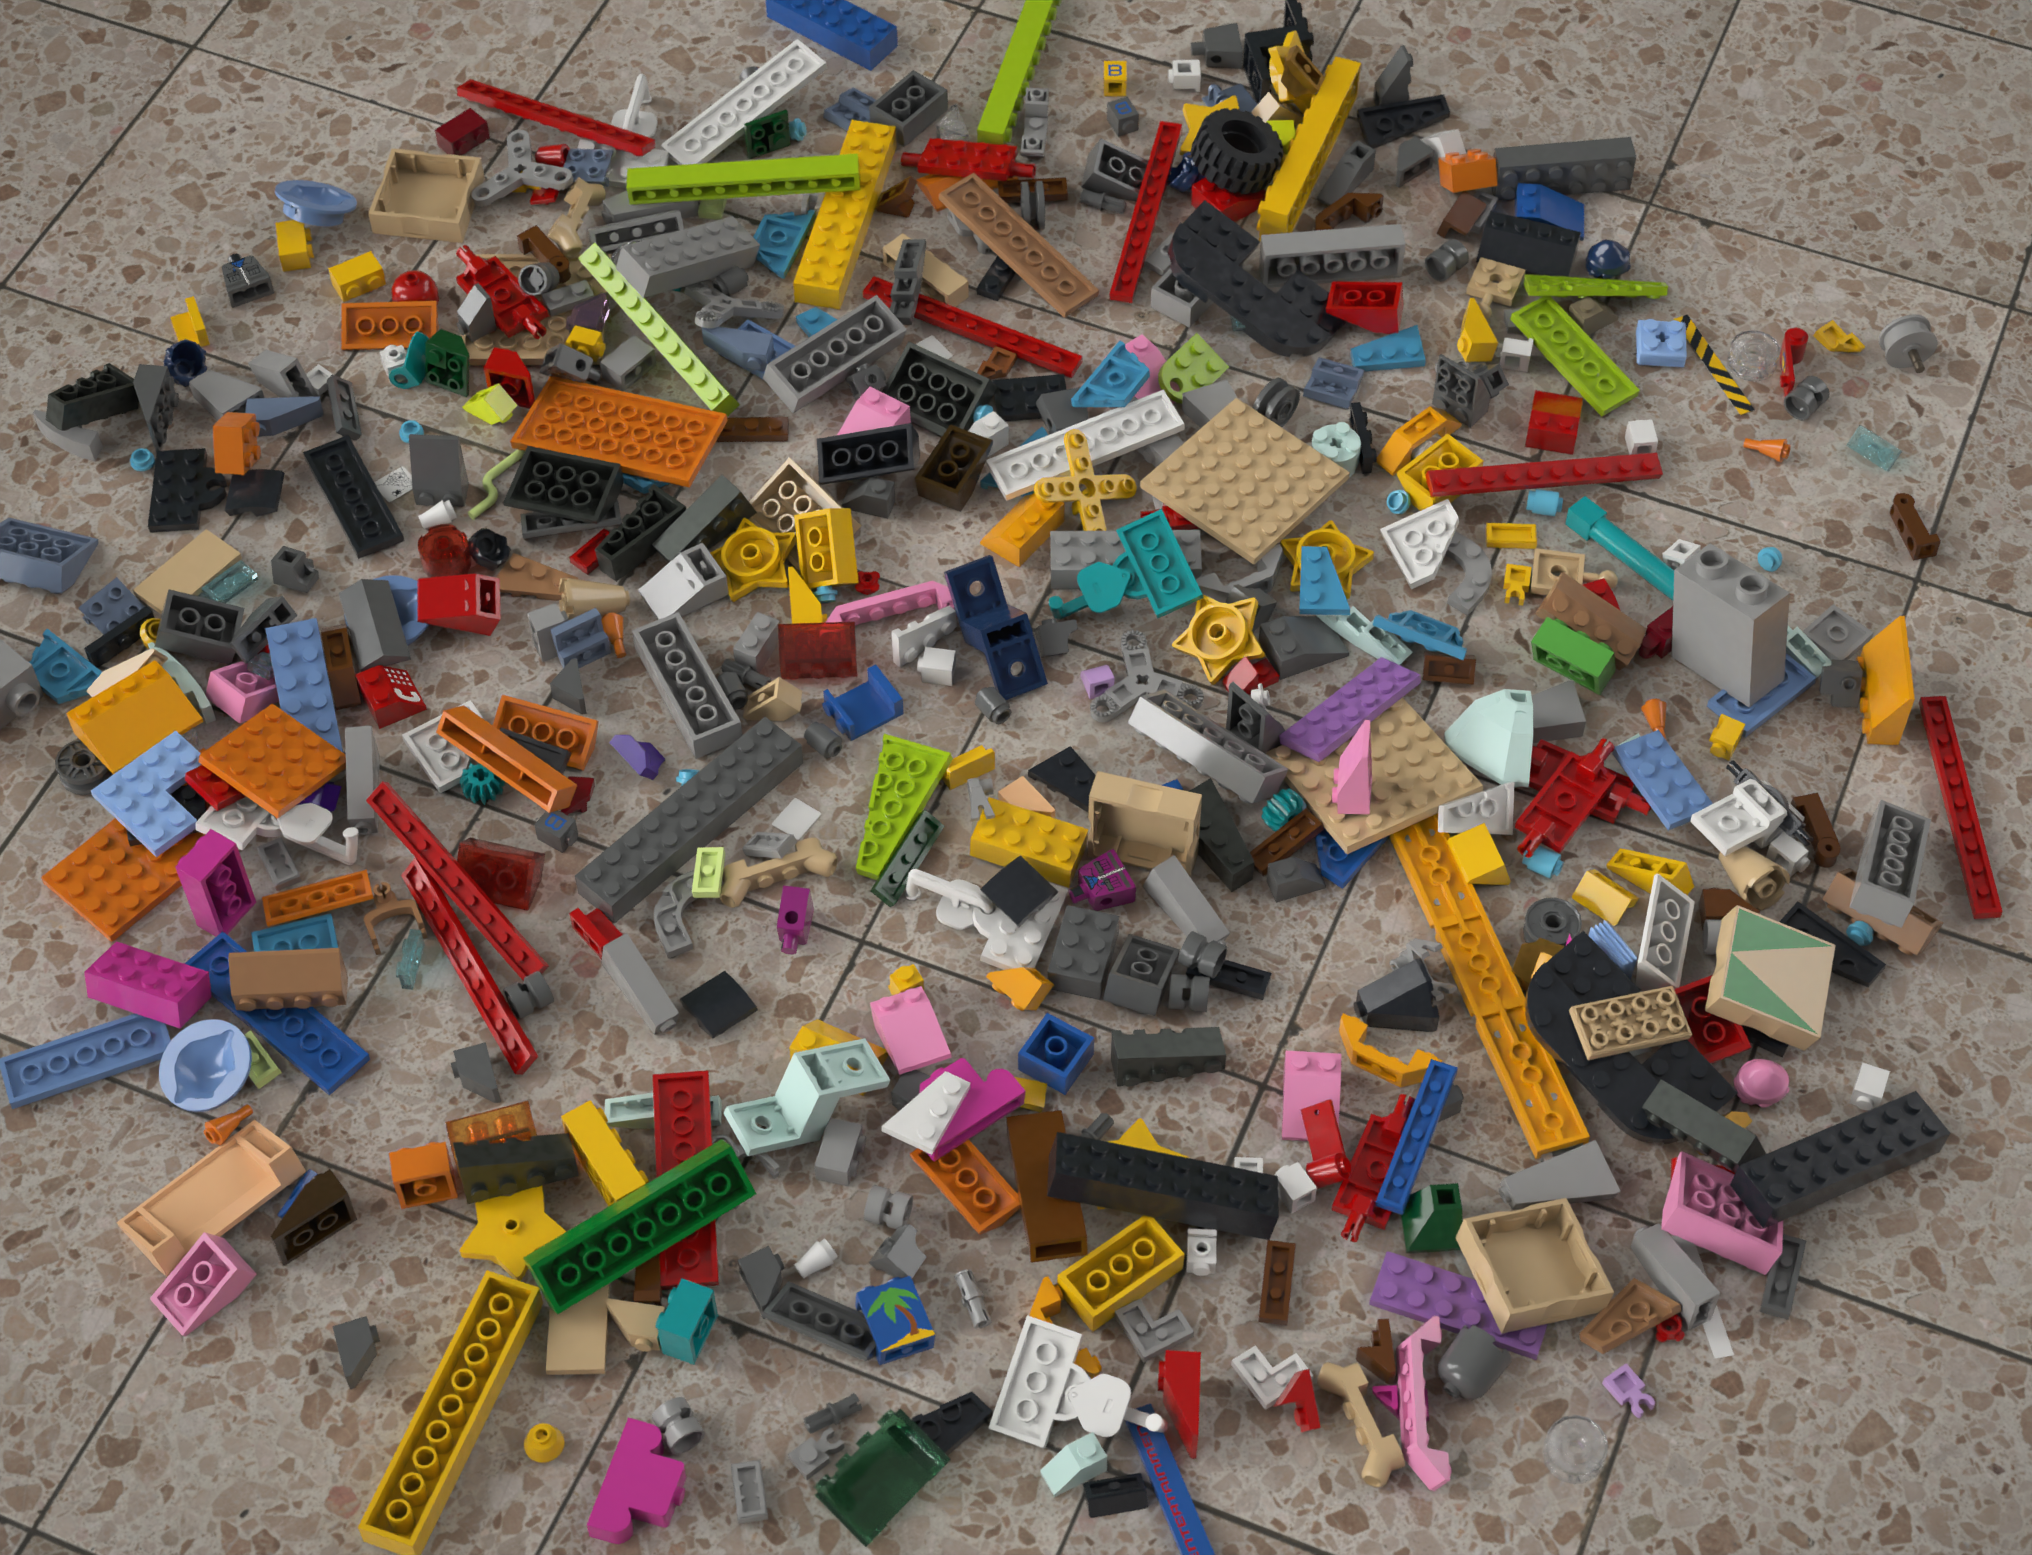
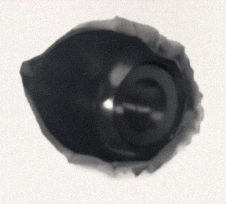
M481 528L468 540L469 555L478 565L485 567L487 570L494 571L503 565L509 557L511 548L507 544V538L490 529Z

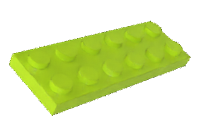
M1542 296L1512 313L1510 320L1528 339H1534L1533 344L1601 417L1638 396L1640 390L1551 296Z

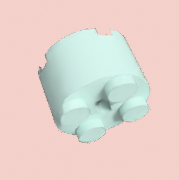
M1345 422L1327 425L1315 430L1311 447L1350 472L1349 477H1351L1359 464L1361 440L1358 434Z

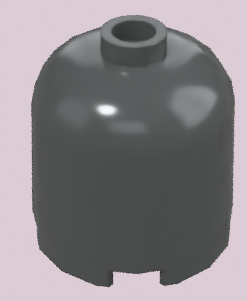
M1464 1325L1438 1363V1375L1444 1384V1391L1455 1399L1458 1397L1468 1400L1481 1398L1512 1362V1357L1507 1349L1501 1352L1493 1344L1496 1339L1483 1329L1472 1325L1469 1329L1467 1325Z

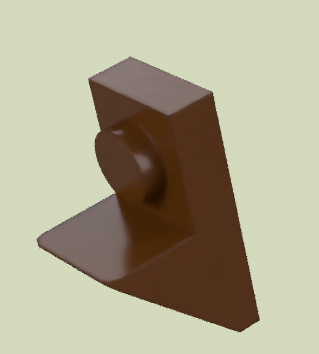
M909 176L882 192L875 210L880 213L908 218L915 204L912 197L915 194L914 188L917 181L912 176Z
M1378 1319L1376 1330H1371L1372 1346L1358 1347L1356 1361L1387 1385H1394L1396 1367L1389 1319Z

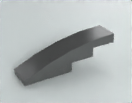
M903 239L894 267L895 281L890 294L892 299L890 311L903 325H912L923 275L926 239Z

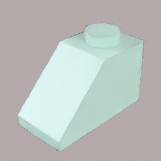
M1092 1432L1066 1445L1040 1470V1473L1053 1496L1056 1497L1106 1472L1107 1455Z

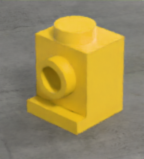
M577 325L574 326L565 342L566 346L591 357L595 362L599 357L603 356L605 351V343H603L601 332Z
M1721 714L1717 727L1714 728L1709 739L1713 743L1710 753L1730 761L1742 738L1745 723Z
M914 964L901 966L893 974L889 975L890 985H888V989L892 995L920 986L924 990V979Z

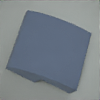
M853 87L839 95L838 103L824 110L823 118L848 131L851 120L870 122L869 106L876 99Z
M1319 357L1312 368V374L1304 388L1303 396L1349 409L1363 378L1364 370Z
M596 608L550 629L562 668L571 659L577 658L578 667L581 668L611 653L609 638L603 630L601 615Z

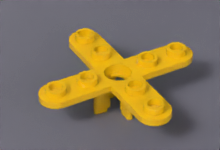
M1071 429L1064 436L1071 476L1044 477L1037 480L1034 485L1035 495L1040 501L1045 503L1073 502L1071 506L1072 514L1077 515L1080 513L1084 531H1107L1100 500L1129 499L1136 493V483L1127 474L1094 475L1087 439L1080 430ZM1084 484L1087 488L1080 491L1079 485Z

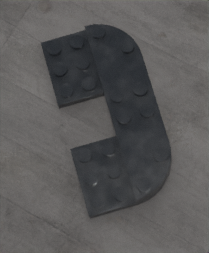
M1204 200L1183 223L1177 226L1168 247V255L1171 261L1170 269L1178 282L1204 303L1210 299L1246 326L1243 331L1245 334L1273 353L1290 357L1291 354H1302L1303 357L1320 351L1347 322L1326 313L1329 293L1299 270L1291 276L1277 293H1274L1240 267L1256 250L1260 241Z
M1582 931L1546 963L1544 962L1535 972L1525 996V1016L1528 1026L1543 1048L1558 1063L1562 1062L1598 1101L1597 1105L1623 1132L1646 1143L1669 1144L1678 1142L1680 1140L1671 1135L1669 1129L1664 1126L1659 1128L1646 1119L1648 1115L1642 1107L1660 1080L1667 1082L1716 1112L1733 1099L1738 1092L1687 1039L1664 1044L1642 1065L1630 1052L1592 1060L1587 1059L1569 1013L1571 1006L1639 993L1641 990Z

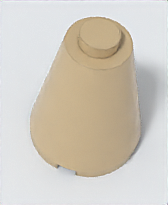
M572 578L560 579L559 592H564L562 593V600H559L560 612L565 611L569 620L594 608L598 610L602 618L607 613L614 612L617 614L623 612L626 606L630 605L629 592L625 591L623 586Z
M1747 846L1727 856H1724L1721 852L1719 853V860L1738 895L1753 907L1765 910L1774 905L1785 893L1782 888L1785 882L1789 885L1790 875L1782 866Z

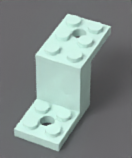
M865 1038L796 1052L792 1056L775 1096L726 1106L723 1114L747 1156L820 1140L840 1097L886 1088L889 1085L890 1078ZM847 1065H849V1066H851V1067H853V1068H857L858 1070H857V1071L852 1070V1069H850ZM755 1123L766 1126L767 1129L759 1128Z

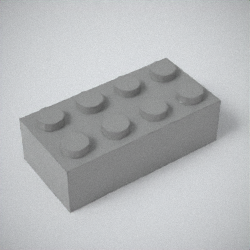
M1171 269L1159 279L1151 290V308L1189 328L1213 303L1210 299L1204 303L1178 282Z

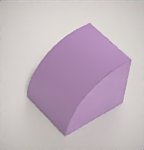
M1108 665L1084 670L1080 673L1089 699L1101 696L1114 685V676Z

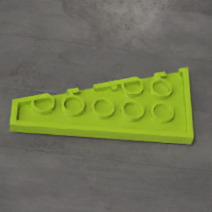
M1524 274L1523 281L1528 296H1555L1560 298L1578 296L1581 299L1587 296H1624L1630 298L1646 296L1650 299H1660L1661 296H1667L1668 291L1666 282Z
M884 733L882 739L883 748L878 758V772L874 777L868 806L869 815L864 825V839L860 844L855 868L858 875L874 880L879 878L918 815L923 811L952 762L953 757L950 752Z

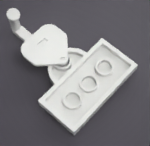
M639 74L636 79L628 109L617 111L613 116L611 125L651 138L656 131L657 117L653 113L639 111L641 103L647 104L652 101L647 78L644 74ZM580 139L577 148L614 150L606 177L609 178V186L626 188L627 168L667 166L669 160V152L666 150L653 149L644 156H635L633 153L617 150L612 146Z
M245 797L219 811L210 806L196 822L197 831L206 834L212 829L235 842L240 850H243L256 834L264 837L283 835L291 841L347 865L354 864L357 859L358 829L350 827L343 831V836L346 838V846L321 836L331 825L332 814L327 809L313 803L296 805L281 817L276 818L254 801Z
M912 869L908 875L905 896L909 900L919 898L921 891L918 886L943 895L936 910L937 919L942 924L957 930L975 926L980 934L988 938L980 961L1002 970L1020 967H1036L1066 899L1068 890L1050 883L1058 893L1040 911L1037 909L1020 927L983 894L979 886L965 880L956 879L949 882L921 870Z
M1027 1315L989 1429L1046 1448L1055 1420L1067 1422L1079 1418L1084 1430L1102 1437L1114 1436L1120 1430L1123 1420L1161 1433L1167 1431L1168 1423L1159 1414L1153 1413L1150 1415L1128 1407L1131 1389L1124 1380L1108 1374H1100L1091 1379L1083 1368L1074 1364L1084 1336L1083 1334Z

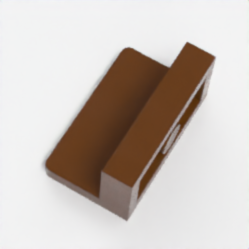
M1463 191L1443 219L1436 234L1445 238L1452 228L1466 236L1486 208V204Z
M1424 651L1422 680L1474 685L1476 657L1475 655H1465L1464 660L1442 652Z

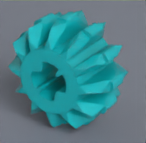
M470 763L469 769L463 770L460 786L466 799L471 798L474 804L481 800L485 805L488 799L495 801L496 795H502L505 781L480 763L478 765Z
M1290 788L1282 789L1278 794H1273V797L1267 801V805L1262 809L1263 814L1261 818L1268 827L1276 832L1303 811L1307 804L1296 791Z

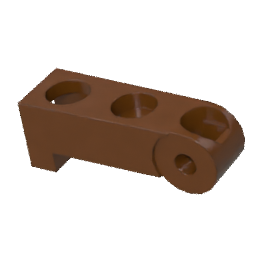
M537 225L517 235L518 247L523 255L530 252L540 263L548 262L554 265L559 272V284L570 280L571 273L569 271L570 264L568 259Z
M1899 493L1893 498L1890 516L1911 558L1914 561L1936 556L1941 542L1937 534L1930 535L1914 507V498L1909 494Z
M1818 792L1793 797L1791 805L1805 817L1803 821L1806 825L1804 827L1805 831L1814 838L1811 844L1815 851L1813 856L1815 863L1823 868L1834 866L1841 848Z
M659 1254L635 1267L634 1302L655 1303L654 1305L662 1306Z

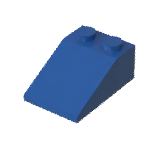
M1517 184L1514 203L1515 217L1581 232L1580 240H1584L1583 203L1541 184Z

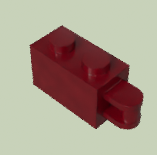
M1673 606L1647 625L1645 636L1639 648V655L1642 658L1649 659L1656 654L1662 659L1672 651Z

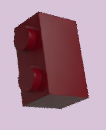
M472 108L465 110L435 129L438 147L451 155L462 156L490 138L487 121Z

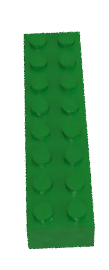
M721 1139L523 1257L549 1307L558 1315L755 1196L756 1192L732 1146Z

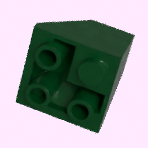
M787 110L744 123L748 159L791 146Z
M440 329L425 342V382L467 397L469 395L468 350L462 336Z
M1458 1183L1429 1185L1411 1194L1403 1215L1400 1214L1406 1254L1461 1250L1456 1240L1463 1222Z

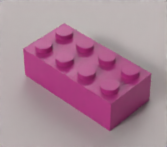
M212 829L205 836L198 839L192 850L183 856L175 867L197 926L215 937L222 931L228 935L257 903L237 844Z
M117 941L84 972L88 998L180 1029L212 997L208 971Z

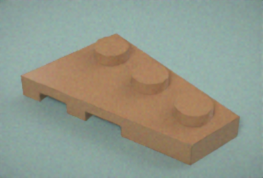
M515 553L512 554L496 577L500 578V592L511 593L512 597H521L522 594L533 595L537 599L554 601L562 600V593L564 592H559L561 578L578 579V577Z
M1633 1278L1614 1297L1608 1306L1579 1333L1580 1341L1605 1354L1681 1312L1680 1304L1638 1279Z

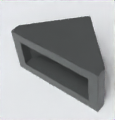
M577 658L571 659L550 683L552 697L554 700L580 714H587Z

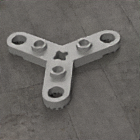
M516 130L507 137L509 167L477 186L472 191V198L477 206L485 207V205H492L499 197L503 198L523 184L546 189L554 188L555 190L558 189V191L562 189L563 191L564 188L567 190L568 187H571L574 178L572 172L567 168L533 162L531 139L528 132ZM563 176H564V178H565L564 180L558 181V178L561 179L560 177L563 178ZM484 193H485V194L488 193V195L485 196V197H479V196L484 195Z
M704 282L685 286V294L703 304V308L695 316V324L703 328H716L733 315L749 320L755 317L771 319L783 317L784 306L780 303L777 304V302L774 304L773 301L771 303L769 301L760 303L759 300L730 298L715 288H709V285Z
M1131 629V631L1128 630L1121 636V650L1127 677L1107 689L1101 696L1095 697V700L1093 699L1090 704V714L1098 722H1108L1136 704L1140 696L1161 690L1168 691L1197 710L1203 704L1204 694L1203 690L1200 687L1198 688L1197 685H1189L1181 680L1155 673L1145 635L1139 632V630L1134 631ZM1129 640H1137L1140 642L1139 645H1136V647L1135 645H1133L1132 647V645L1129 646V644H1127ZM1138 680H1140L1141 682L1147 681V685H1144L1143 683L1138 685ZM1192 694L1195 695L1197 699H1195V701L1193 700V702H1191V700L1190 702H1188V700H1186L1184 696ZM1107 706L1109 711L1107 713H1099L1100 711H1097L1096 708Z

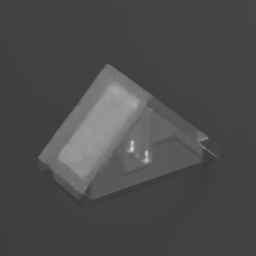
M957 104L952 105L937 124V138L969 142V133Z

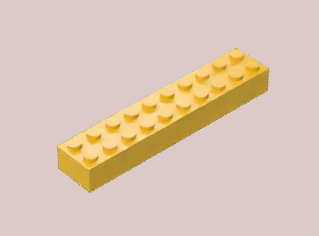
M1335 56L1332 64L1327 65L1325 79L1318 93L1313 94L1310 109L1305 110L1303 124L1298 125L1296 138L1291 139L1288 154L1283 155L1281 169L1275 171L1273 185L1268 186L1265 195L1266 199L1259 204L1258 214L1261 217L1258 220L1256 230L1259 231L1260 242L1261 235L1293 233L1358 97L1361 71L1360 62Z
M851 120L839 155L858 154L860 190L825 193L793 282L796 303L841 309L897 147L895 126Z
M486 1270L358 1526L364 1542L400 1555L422 1554L544 1304L539 1287Z

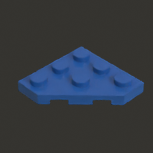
M1324 828L1323 831L1314 837L1321 875L1343 889L1388 840L1390 835L1346 854Z

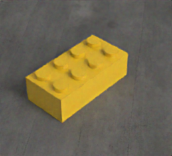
M989 797L988 802L995 814V818L986 819L983 809L980 820H978L970 838V856L1005 867L1021 855L1047 881L1069 888L1087 847L1088 829Z
M589 1100L561 1116L564 1132L569 1133L576 1158L608 1207L649 1183L643 1170L637 1171L634 1164L636 1162L630 1150H623L620 1143L622 1141L616 1129H610L606 1124L608 1119L601 1107L596 1109L592 1101Z
M1142 1216L1058 1274L1057 1284L1062 1291L1063 1298L1087 1327L1094 1332L1114 1318L1116 1310L1141 1299L1183 1269L1184 1253L1153 1217Z

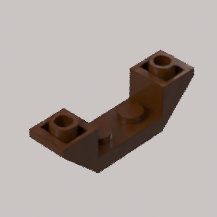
M1347 193L1315 216L1314 231L1334 229L1339 223L1349 219L1352 214L1364 223H1368L1382 213L1384 196L1381 193Z
M341 624L322 628L323 648L336 710L362 705L350 648L351 641L347 625Z

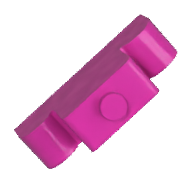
M960 1058L946 1068H938L931 1074L930 1078L920 1084L919 1094L945 1071L971 1083L967 1095L932 1155L927 1153L933 1161L941 1158L1024 1104L1026 1091L1008 1070H992L988 1074L986 1082H984L967 1060Z
M632 1418L627 1419L587 1522L590 1537L613 1544L625 1543L633 1535L632 1519L663 1528L669 1526L676 1505L681 1506L685 1496V1488L683 1486L687 1477L683 1462L662 1456L664 1444L661 1431L657 1426Z

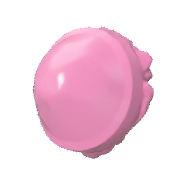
M1753 1059L1746 1062L1739 1069L1737 1076L1733 1080L1734 1088L1738 1092L1737 1096L1741 1099L1742 1103L1749 1105L1757 1104L1762 1108H1766L1779 1102L1789 1093V1077L1786 1070L1770 1060Z

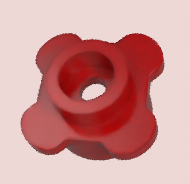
M877 571L857 572L859 583L855 585L856 591L864 595H871L880 589L878 584L880 574Z
M1675 1314L1656 1325V1339L1659 1342L1673 1339L1679 1342L1684 1339L1685 1333L1681 1330L1682 1319L1679 1315Z

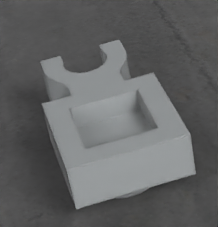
M831 1427L823 1432L820 1440L817 1442L810 1437L788 1454L789 1460L806 1480L830 1463L829 1454H835L844 1449V1442L841 1439L834 1444L827 1442L834 1436V1431Z

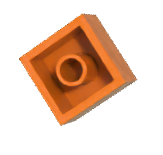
M1470 149L1467 151V154L1459 155V152L1446 153L1445 157L1438 158L1440 185L1453 193L1498 186L1496 158L1488 155L1487 152L1481 151V149Z
M226 412L213 425L215 473L245 475L260 459L261 448L257 445L260 425L259 422H256V414Z
M430 1142L425 1146L401 1148L396 1152L389 1153L393 1184L401 1209L458 1198L454 1169L446 1142Z

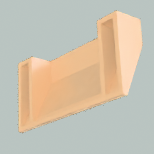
M253 1120L119 1220L117 1224L151 1263L168 1277L204 1232L221 1237L285 1187L295 1183L306 1170L290 1145L259 1122Z

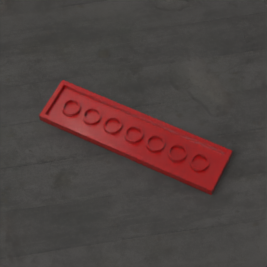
M708 1070L652 1074L656 1178L712 1145ZM716 1219L659 1253L662 1290L672 1289L673 1287L677 1288L681 1279L705 1287L719 1286Z

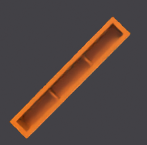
M466 706L443 710L436 730L437 734L547 812L551 813L570 806L577 784Z

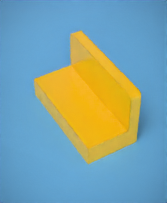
M194 296L185 298L188 312L171 317L178 342L187 339L196 342L201 347L210 345Z
M980 745L953 758L942 777L949 790L967 783V779L977 778L994 770V750L992 748L985 750L983 745Z
M1596 869L1586 871L1572 895L1573 900L1613 926L1618 925L1627 908L1634 907L1639 897Z

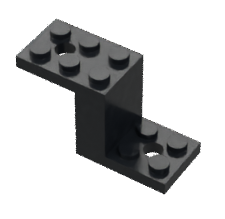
M1285 0L1283 27L1245 33L1243 69L1257 104L1260 103L1268 92L1272 93L1270 85L1273 84L1270 76L1271 56L1269 48L1283 46L1287 33L1297 31L1304 54L1311 62L1313 60L1311 46L1314 45V37L1312 32L1308 31L1307 18L1303 17L1302 5L1297 0Z

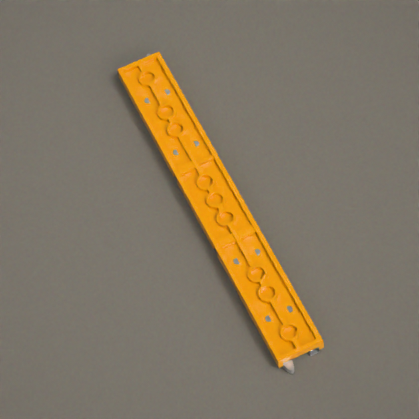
M1437 813L1391 834L1390 840L1430 928H1435V939L1437 943L1442 944L1443 948L1440 950L1471 1017L1475 1016L1476 1018L1475 1027L1535 1159H1540L1543 1162L1553 1158V1151L1567 1147L1572 1150L1587 1144L1590 1135L1554 1058L1536 1040L1528 1026L1525 1016L1526 998L1512 972V968L1473 884L1466 883L1447 842L1451 838L1449 833L1438 832Z

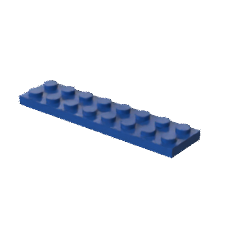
M222 931L184 963L208 971L211 995L329 1096L370 1060L369 1054L313 1007L305 1009L292 1007L279 1010H236L231 996L228 956L229 953L247 951L225 932Z

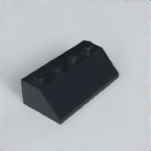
M1490 211L1484 227L1476 263L1479 262L1480 258H1485L1524 269L1525 274L1569 277L1578 252L1581 232Z
M911 423L817 438L819 484L825 485L915 470L920 459L919 435Z

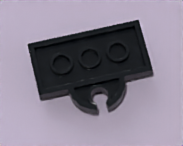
M205 448L157 451L148 518V529L150 532L199 530L201 511L217 506L226 497L227 493L224 487L228 486L225 477L221 473H215L214 468L206 467L208 454ZM214 486H220V488L216 490H210V488Z

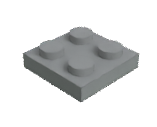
M1834 604L1802 631L1831 661L1832 659L1849 660L1873 636L1872 631Z

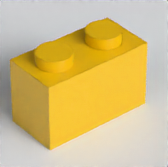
M296 220L276 222L278 252L283 272L311 268L310 258H314L312 244H308L309 241H312L310 227L306 228L305 223Z
M371 251L328 268L332 285L343 302L386 285L383 268Z

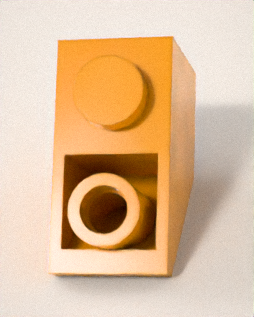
M1020 967L989 972L986 976L993 983V989L1000 994L1008 995L1012 999L1011 1004L1021 1011H1036L1054 986L1050 980L1035 968Z

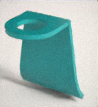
M419 331L414 334L409 344L404 366L393 369L390 372L389 380L394 386L408 389L420 385L425 378V342L429 339L425 334ZM395 375H404L408 379V382H398L395 379Z

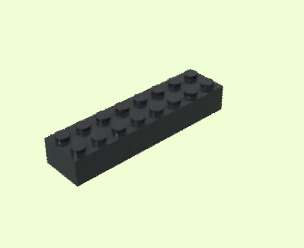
M1914 1091L1739 1165L1730 1186L1764 1229L1939 1153L1950 1132L1918 1092Z
M1057 1132L1049 1154L1048 1197L1270 1240L1279 1218L1278 1176L1061 1132Z

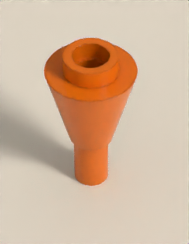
M1746 438L1744 441V448L1758 450L1760 453L1782 463L1784 458L1787 459L1790 454L1791 445L1787 444V439L1758 441Z
M614 612L607 613L601 619L603 630L613 645L617 658H623L626 656L623 644V616Z
M1657 698L1650 699L1645 702L1641 710L1652 731L1659 730L1666 739L1664 729L1667 703Z
M246 1104L234 1113L205 1122L204 1134L208 1141L212 1144L222 1145L238 1127L240 1122L253 1114L252 1108Z

